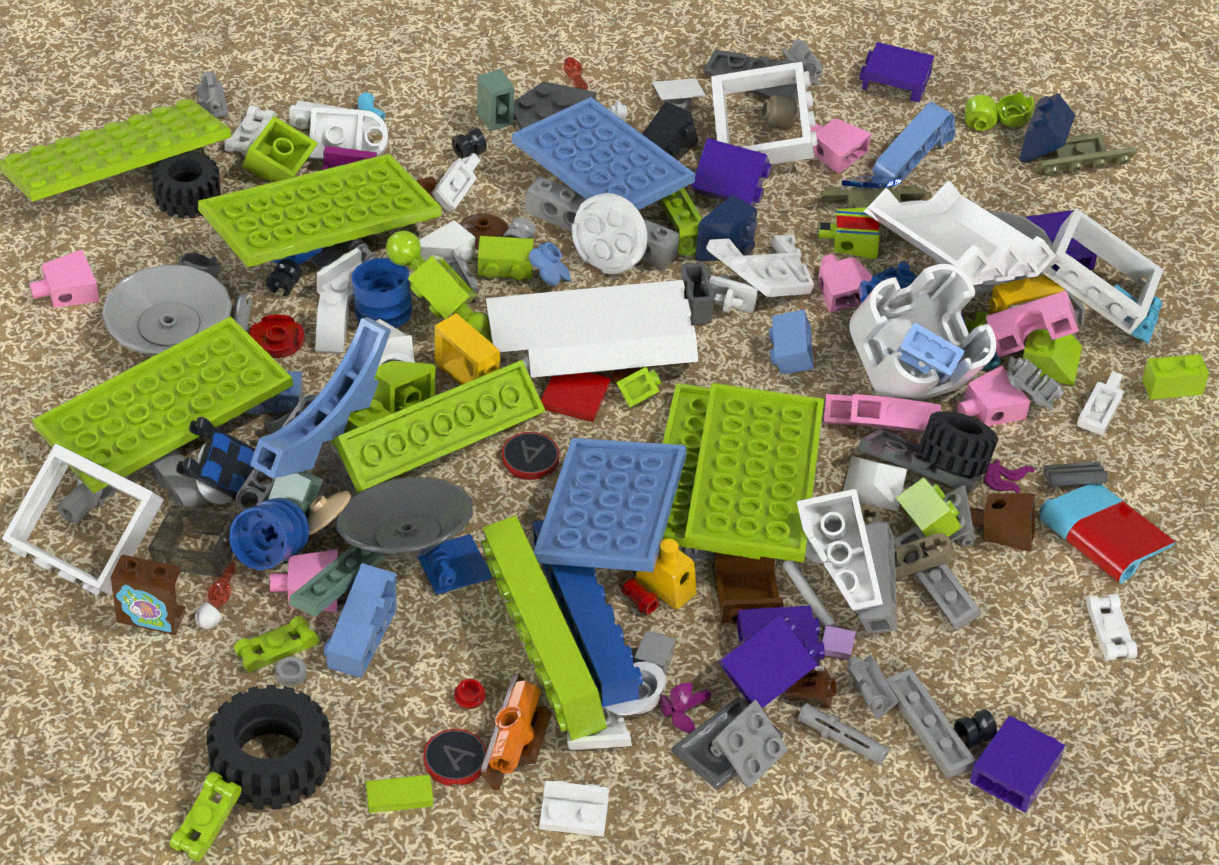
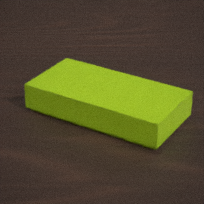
M430 775L366 781L369 813L434 807Z

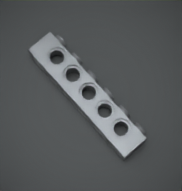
M539 176L526 191V213L572 232V224L575 221L576 213L580 208L579 206L586 199L573 189ZM643 219L647 230V246L641 261L666 270L677 256L679 233Z

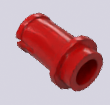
M635 578L629 579L623 585L622 593L638 606L639 612L651 614L658 608L659 600L654 592L647 591Z

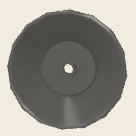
M411 477L389 480L367 488L351 497L345 508L337 515V531L348 544L362 550L391 558H416L429 553L465 528L473 516V499L462 487L443 479Z

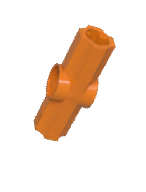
M517 681L512 688L507 707L497 714L495 723L499 731L488 762L492 769L501 771L503 774L513 773L518 765L523 746L533 739L535 731L531 726V721L541 693L537 685L527 681Z

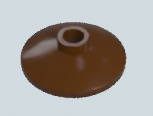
M486 213L470 215L459 223L475 237V249L478 250L480 236L503 237L505 232L509 230L508 224L503 219Z

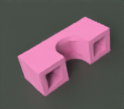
M1067 291L986 316L987 324L991 326L996 338V353L998 357L1025 349V337L1037 329L1048 330L1052 340L1079 332L1074 308Z

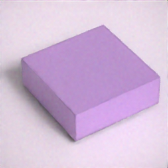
M826 625L823 636L825 655L849 660L856 632Z

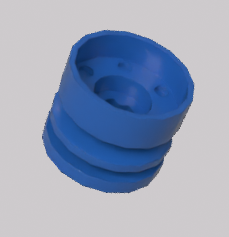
M374 258L363 262L355 268L352 273L355 317L359 323L361 318L369 317L374 321L381 319L394 328H398L408 322L412 316L410 280L408 279L410 275L406 266L396 265L389 258Z
M274 498L252 506L237 515L230 527L229 540L232 551L240 562L252 569L266 570L289 560L291 556H295L303 551L308 542L309 526L307 518L299 506L287 499Z

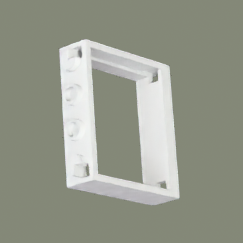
M802 62L711 76L717 141L730 144L726 94L797 83L803 137L744 146L742 148L767 154L770 164L814 158L813 146L817 145L818 141L816 131L811 132V127H815L816 124L814 111L809 112V107L813 106L812 93L807 91L806 88L811 86L809 71L804 72Z
M1076 208L1061 225L1051 247L1056 257L1043 269L1042 273L1130 335L1147 316L1163 269ZM1071 238L1077 240L1139 284L1142 289L1137 303L1065 252ZM1055 263L1060 268L1055 271L1050 266ZM1142 275L1147 277L1146 282L1140 278ZM1127 316L1131 317L1129 323L1124 320Z
M55 443L2 539L13 545L10 551L26 558L28 553L35 556L36 558L33 563L49 571L52 566L60 569L57 574L58 576L72 583L75 582L76 578L83 581L82 588L97 596L100 591L110 595L112 593L110 577L120 556L128 555L133 557L164 499L154 492ZM68 466L141 501L99 579L26 542Z

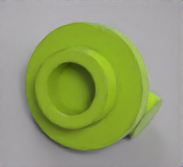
M698 234L693 237H679L678 253L684 256L696 254Z

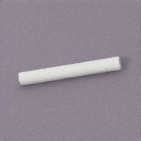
M786 560L783 563V568L808 605H811L812 611L818 617L824 628L826 625L836 627V623L794 561Z

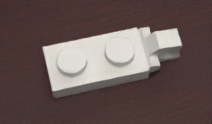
M474 153L467 158H459L453 162L432 191L434 198L446 211L451 212L457 207L477 179L472 171L480 162V159Z
M1112 371L1106 384L1097 382L1079 416L1078 427L1102 436L1104 435L1124 394V390L1119 389L1123 377L1122 374Z

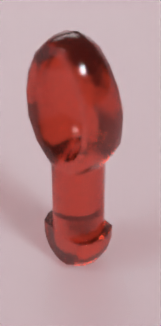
M567 57L563 64L566 75L572 78L575 88L588 90V84L584 82L581 76L583 71L582 65L576 59Z
M226 560L222 563L218 581L214 582L208 590V600L213 607H221L230 599L231 587L229 584L232 575L236 572V565L231 560Z

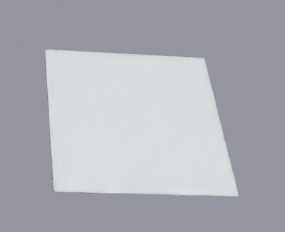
M696 78L652 82L661 100L706 96Z

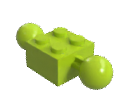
M398 231L391 235L386 244L388 258L394 264L409 266L414 271L408 277L412 283L410 288L419 298L425 297L431 303L429 309L439 319L441 317L447 319L457 313L488 341L492 342L488 314L473 312L468 307L478 295L444 258L431 255L425 260L420 255V240L409 231Z

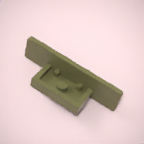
M1101 132L1067 137L1064 147L1053 151L1055 159L1041 161L1035 168V173L1053 176L1058 174L1060 170L1068 169L1069 173L1082 170L1085 166L1099 169L1111 162H1115L1116 165H1124L1131 161V158L1137 153V148L1129 147L1107 151Z
M915 185L904 186L902 189L880 186L872 190H866L864 186L852 187L851 190H841L840 187H828L820 193L818 200L819 202H847V208H866L871 205L885 188L893 194L899 203L908 200H922L925 196V189H918Z

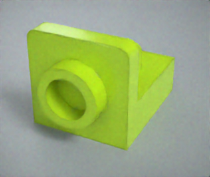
M647 367L616 382L629 407L660 392L657 386L662 384L655 370L649 371Z

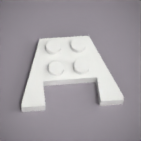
M793 235L773 237L770 245L778 254L743 256L730 239L709 240L706 247L711 254L767 297L810 294L814 287L806 264L801 263L800 258L802 254L800 249L795 248L796 239Z

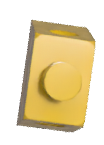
M665 539L660 544L654 572L637 571L635 579L675 610H678L697 594L695 564L691 558L678 549L679 545L675 540Z

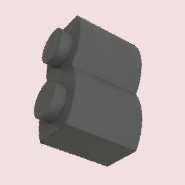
M702 262L682 264L680 280H683L685 286L684 297L688 299L691 311V325L709 324L712 320L714 289L708 282V269Z

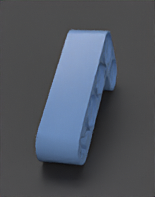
M929 102L878 158L873 167V174L895 187L909 175L935 144L944 148V144L948 141L952 142L956 131L954 114L934 102Z

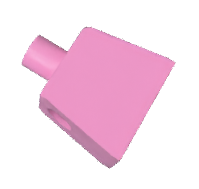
M833 119L824 127L815 123V127H811V132L816 131L818 144L813 146L814 155L838 174L869 151L871 133L849 123Z
M78 250L44 263L41 266L43 280L29 283L33 299L49 295L54 308L99 301L97 283L83 250Z
M826 255L821 261L822 266L819 268L817 283L829 312L832 313L861 305L862 302L858 288L860 282L864 280L869 282L873 276L856 258L850 257L838 261L835 255Z
M1000 366L969 382L964 401L957 404V411L970 417L976 415L979 421L987 426L1026 419L1030 400L1022 390H1018L1010 384L1007 371L1003 366Z
M338 550L291 556L288 561V573H270V592H288L289 605L290 595L337 559ZM338 599L323 611L337 612Z

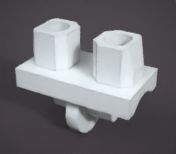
M722 274L718 277L713 275L710 277L709 283L714 289V303L722 305L724 312L729 313L731 308L749 313L754 312L758 289L747 281L745 283L733 281L729 276Z

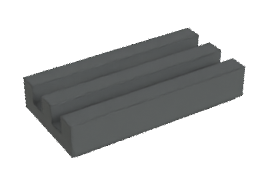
M1100 462L1044 465L1043 468L1044 476L1052 487L1107 483L1108 473L1104 471V467L1101 466Z

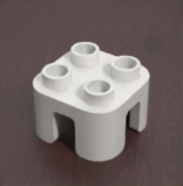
M950 264L930 266L924 269L910 286L903 289L900 288L896 277L884 280L872 290L853 313L849 326L850 334L878 396L923 401L958 390L965 386L994 356L996 338L991 326L985 324L976 327L969 334L963 322L961 310L975 296V289L966 273L958 267ZM914 322L965 351L953 373L943 384L939 382L940 379L935 369H931L927 374H924L899 360L902 353L897 351ZM919 361V366L924 367L925 363Z

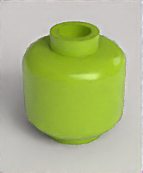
M987 95L971 97L965 105L966 125L978 131L992 129L997 123V103L995 100Z

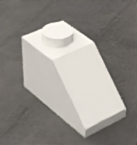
M455 220L420 239V255L425 260L431 255L442 256L447 261L452 260L451 251L453 250L458 259H464L465 262L470 261L475 255V237Z
M320 293L317 311L316 353L343 354L349 319L348 293Z

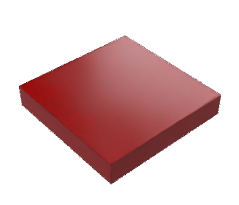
M589 372L552 375L541 402L545 410L594 422L611 384V378Z

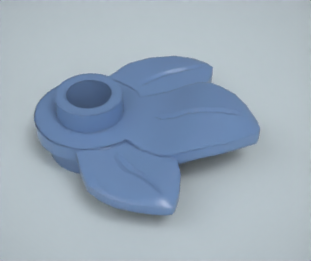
M546 242L545 244H540L537 249L530 251L529 260L531 264L540 269V276L548 285L552 287L557 286L560 278L566 282L572 281L568 268L560 261L562 254L553 243Z

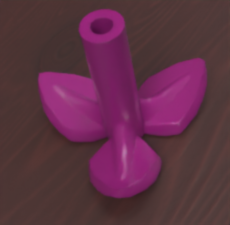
M691 682L675 686L670 691V699L666 695H660L659 707L663 715L667 717L672 713L673 725L688 733H691L696 728L692 720L684 714L685 711L711 699V693L708 689L692 694L693 684Z

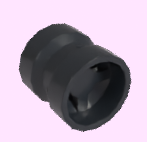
M479 128L469 130L466 135L458 134L452 137L453 150L461 159L469 157L472 153L478 155L487 150L486 139Z
M289 259L280 260L266 280L267 288L273 293H276L278 288H282L285 290L282 296H288L293 290L294 284L298 283L302 276L300 266Z
M986 709L975 712L973 717L970 718L967 716L958 718L954 723V730L959 737L965 735L969 737V742L965 744L967 749L976 746L981 740L985 742L992 740L998 732L992 714Z

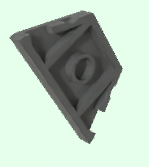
M543 81L514 101V118L521 130L590 97L596 99V93Z

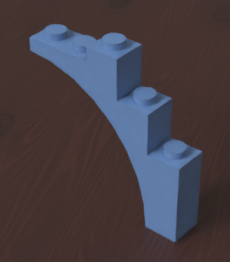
M369 317L361 318L355 336L329 382L311 404L288 425L270 435L259 438L250 466L273 479L313 469L322 442L331 441L343 434L351 411L370 407L379 382L374 377L391 329Z

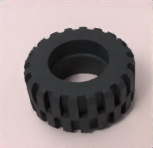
M267 685V688L258 689V686L248 688V692L244 694L240 691L231 697L230 703L225 701L218 708V714L215 713L209 722L210 728L207 730L206 741L210 772H216L221 775L223 781L227 783L234 782L241 786L242 791L236 803L245 806L247 802L253 803V809L263 810L264 805H272V810L282 809V803L289 802L293 806L300 803L301 795L304 794L308 798L315 793V784L321 786L326 779V772L330 771L332 755L331 734L327 715L323 713L322 707L316 701L311 702L310 696L301 691L297 694L294 688L284 686L283 689L276 688V685ZM265 734L284 735L297 743L290 752L276 758H257L242 750V747L251 739Z

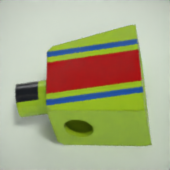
M866 208L838 209L834 223H819L818 238L834 239V252L877 259L879 222L864 212Z

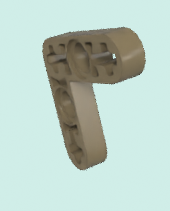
M867 505L861 507L864 525H867L866 518L872 517V522H884L880 511L875 506ZM934 534L895 547V559H897L900 565L899 567L895 566L896 579L950 561L954 555V547L949 537L945 534ZM942 545L943 551L937 553V546ZM923 550H927L929 557L925 558ZM910 553H917L919 555L914 563L907 564L903 561Z

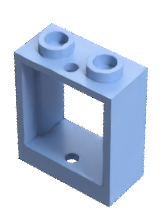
M915 322L897 351L902 353L899 360L922 373L927 374L931 369H935L940 379L939 382L942 384L951 376L965 352ZM919 361H922L923 363H925V366H924V367H920V366H919Z

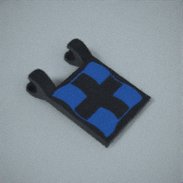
M198 417L196 421L192 420L189 425V431L195 435L207 438L200 464L194 459L187 457L184 459V462H178L176 472L183 476L195 478L236 500L237 493L254 469V467L250 466L255 448L214 427L204 417Z

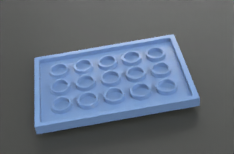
M592 97L512 134L513 144L586 200L598 194L612 193L627 199L637 210H640L695 182L694 172Z
M572 438L534 549V555L538 563L654 572L660 544L663 540L686 459V445Z

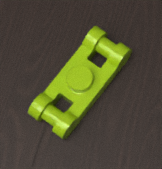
M299 615L293 618L289 624L250 640L244 638L237 641L233 649L239 658H243V666L250 673L318 645L320 639L315 631L309 629L310 623L304 615ZM296 634L300 636V638L296 640H292L291 636H294ZM261 650L262 654L259 655L254 652Z
M211 772L205 779L203 789L180 829L173 834L169 846L178 852L181 850L187 852L189 858L199 862L209 850L242 791L241 786L234 782L227 783L223 781L221 775ZM216 793L222 795L219 804L212 801ZM195 830L201 833L197 841L190 839Z

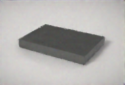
M739 696L672 747V752L716 790L720 789L738 774L727 756H715L711 752V747L715 737L749 706ZM773 725V727L782 739L784 733H782L778 728H776Z

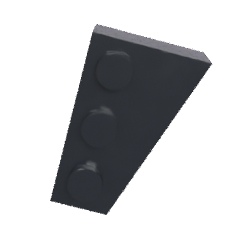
M665 101L642 133V135L678 161L699 142L692 112Z

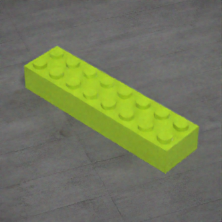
M514 515L482 527L485 540L480 542L486 558H491L486 560L488 569L492 577L499 579L495 581L501 598H505L506 601L508 600L505 606L510 619H514L515 623L518 622L514 624L520 641H524L525 645H527L524 648L530 663H534L535 667H537L534 669L540 686L544 685L545 690H547L544 691L550 708H554L556 712L555 718L560 731L564 732L567 730L571 741L607 729L596 685L517 516Z

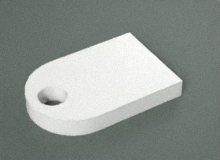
M312 107L310 138L318 142V145L308 159L323 160L325 146L377 152V157L381 156L388 145L387 127L384 121L371 111ZM377 131L382 134L383 138L379 143H371L368 140V136L371 132Z

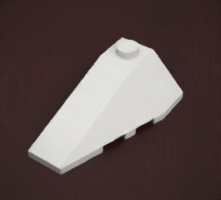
M856 489L797 501L803 531L852 611L883 605Z

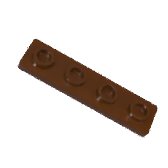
M520 673L513 674L510 685L506 690L502 709L507 707L512 688L516 682L525 681ZM538 706L535 709L531 721V726L535 731L534 737L527 745L523 746L518 765L536 764L552 714L547 706ZM497 725L490 738L485 759L481 764V774L493 790H500L505 775L501 771L492 769L488 763L499 731Z

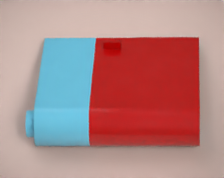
M1088 484L1053 500L1048 499L1040 508V520L1120 584L1135 573L1141 561L1169 549L1176 543V541L1102 484Z

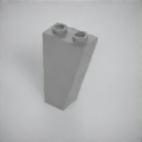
M871 522L865 525L883 605L858 610V614L867 633L897 631L894 535L887 522Z

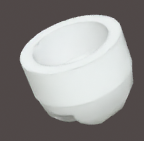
M204 602L195 613L196 624L204 629H212L222 620L221 614L207 602Z

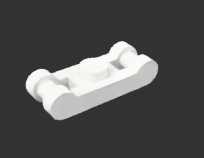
M250 105L247 115L231 138L226 140L225 151L231 153L237 151L241 152L242 156H246L248 149L273 116L276 117V112L269 109L263 111L258 106Z
M1117 593L1107 594L1105 598H1098L1097 595L1087 596L1086 606L1105 661L1116 660V657L1123 656L1126 659L1136 658L1137 646L1131 638L1124 619L1119 595ZM1109 609L1110 613L1102 614L1101 610ZM1120 642L1121 645H1115L1114 643Z

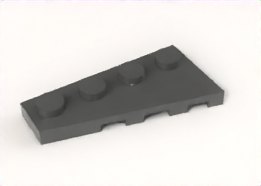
M714 50L704 68V73L711 77L794 63V61L785 59L783 61H776L764 56L755 58L748 57L743 53ZM803 64L804 72L809 71L811 78L816 69L815 64ZM797 83L748 91L768 100L775 94L793 97L796 103L799 100Z
M880 428L862 438L857 448L878 458L948 484L953 489L964 485L968 493L979 487L983 477L981 475H960L944 470L926 459L919 451V445L885 428Z

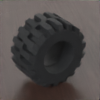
M188 151L160 160L156 163V167H153L152 181L155 203L163 213L167 211L171 217L174 214H178V218L184 219V215H189L191 219L195 218V214L198 213L200 216H203L198 210V201L221 195L219 168L216 166L214 159H210V156L206 154L201 155L197 151Z
M938 411L932 413L929 417L919 445V451L931 463L944 470L960 475L978 476L987 472L999 439L990 427L973 417L957 412Z

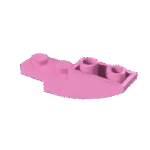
M826 394L824 423L924 433L930 415L941 411L942 406L883 396Z

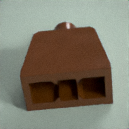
M990 494L987 496L985 509L970 508L973 526L984 527V541L1031 552L1035 535V494Z

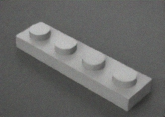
M916 525L894 539V547L925 538V536ZM923 550L925 558L929 557L927 550ZM910 553L904 558V561L907 564L914 563L919 555L917 553ZM946 564L914 573L956 631L982 615L978 606Z
M909 669L886 678L899 700L896 704L945 777L949 779L973 769L976 760L914 671Z

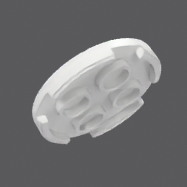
M602 193L585 200L579 206L575 221L572 224V237L578 253L585 262L588 261L591 265L602 269V273L618 274L634 267L641 260L647 246V230L640 212L630 201L616 194Z

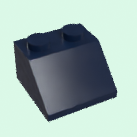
M1059 93L1050 97L1045 96L1036 103V108L1026 131L1020 156L1021 162L1026 163L1064 147L1075 114Z
M731 195L700 220L696 260L720 261L706 249L709 240L730 239L742 255H749L755 247L754 236L758 224L756 221L758 209Z

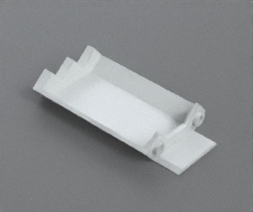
M950 181L931 200L926 201L918 200L899 203L893 194L885 188L871 205L864 210L866 214L941 264H950L958 267L966 273L973 285L982 284L983 281L995 280L996 282L1013 280L1016 276L1023 275L1027 277L1038 276L1056 257L1043 239L1036 236L1032 240L962 196Z
M683 280L486 298L493 345L500 352L526 350L527 355L522 356V360L530 378L698 362L696 332L694 326H691V311L688 299L684 297L685 286Z

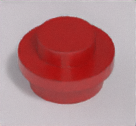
M465 679L455 688L454 699L463 708H477L485 701V689L479 681Z

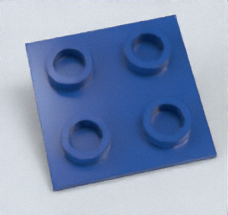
M471 534L447 540L429 553L418 557L436 595L492 579L491 573Z

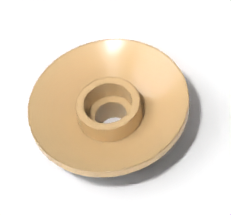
M348 491L336 493L328 498L321 495L311 503L310 508L313 511L307 519L309 535L321 530L345 508L351 498V494Z

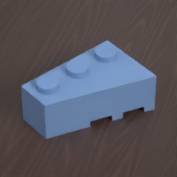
M361 563L332 638L327 640L324 647V656H327V668L359 678L363 677L397 611L396 573Z

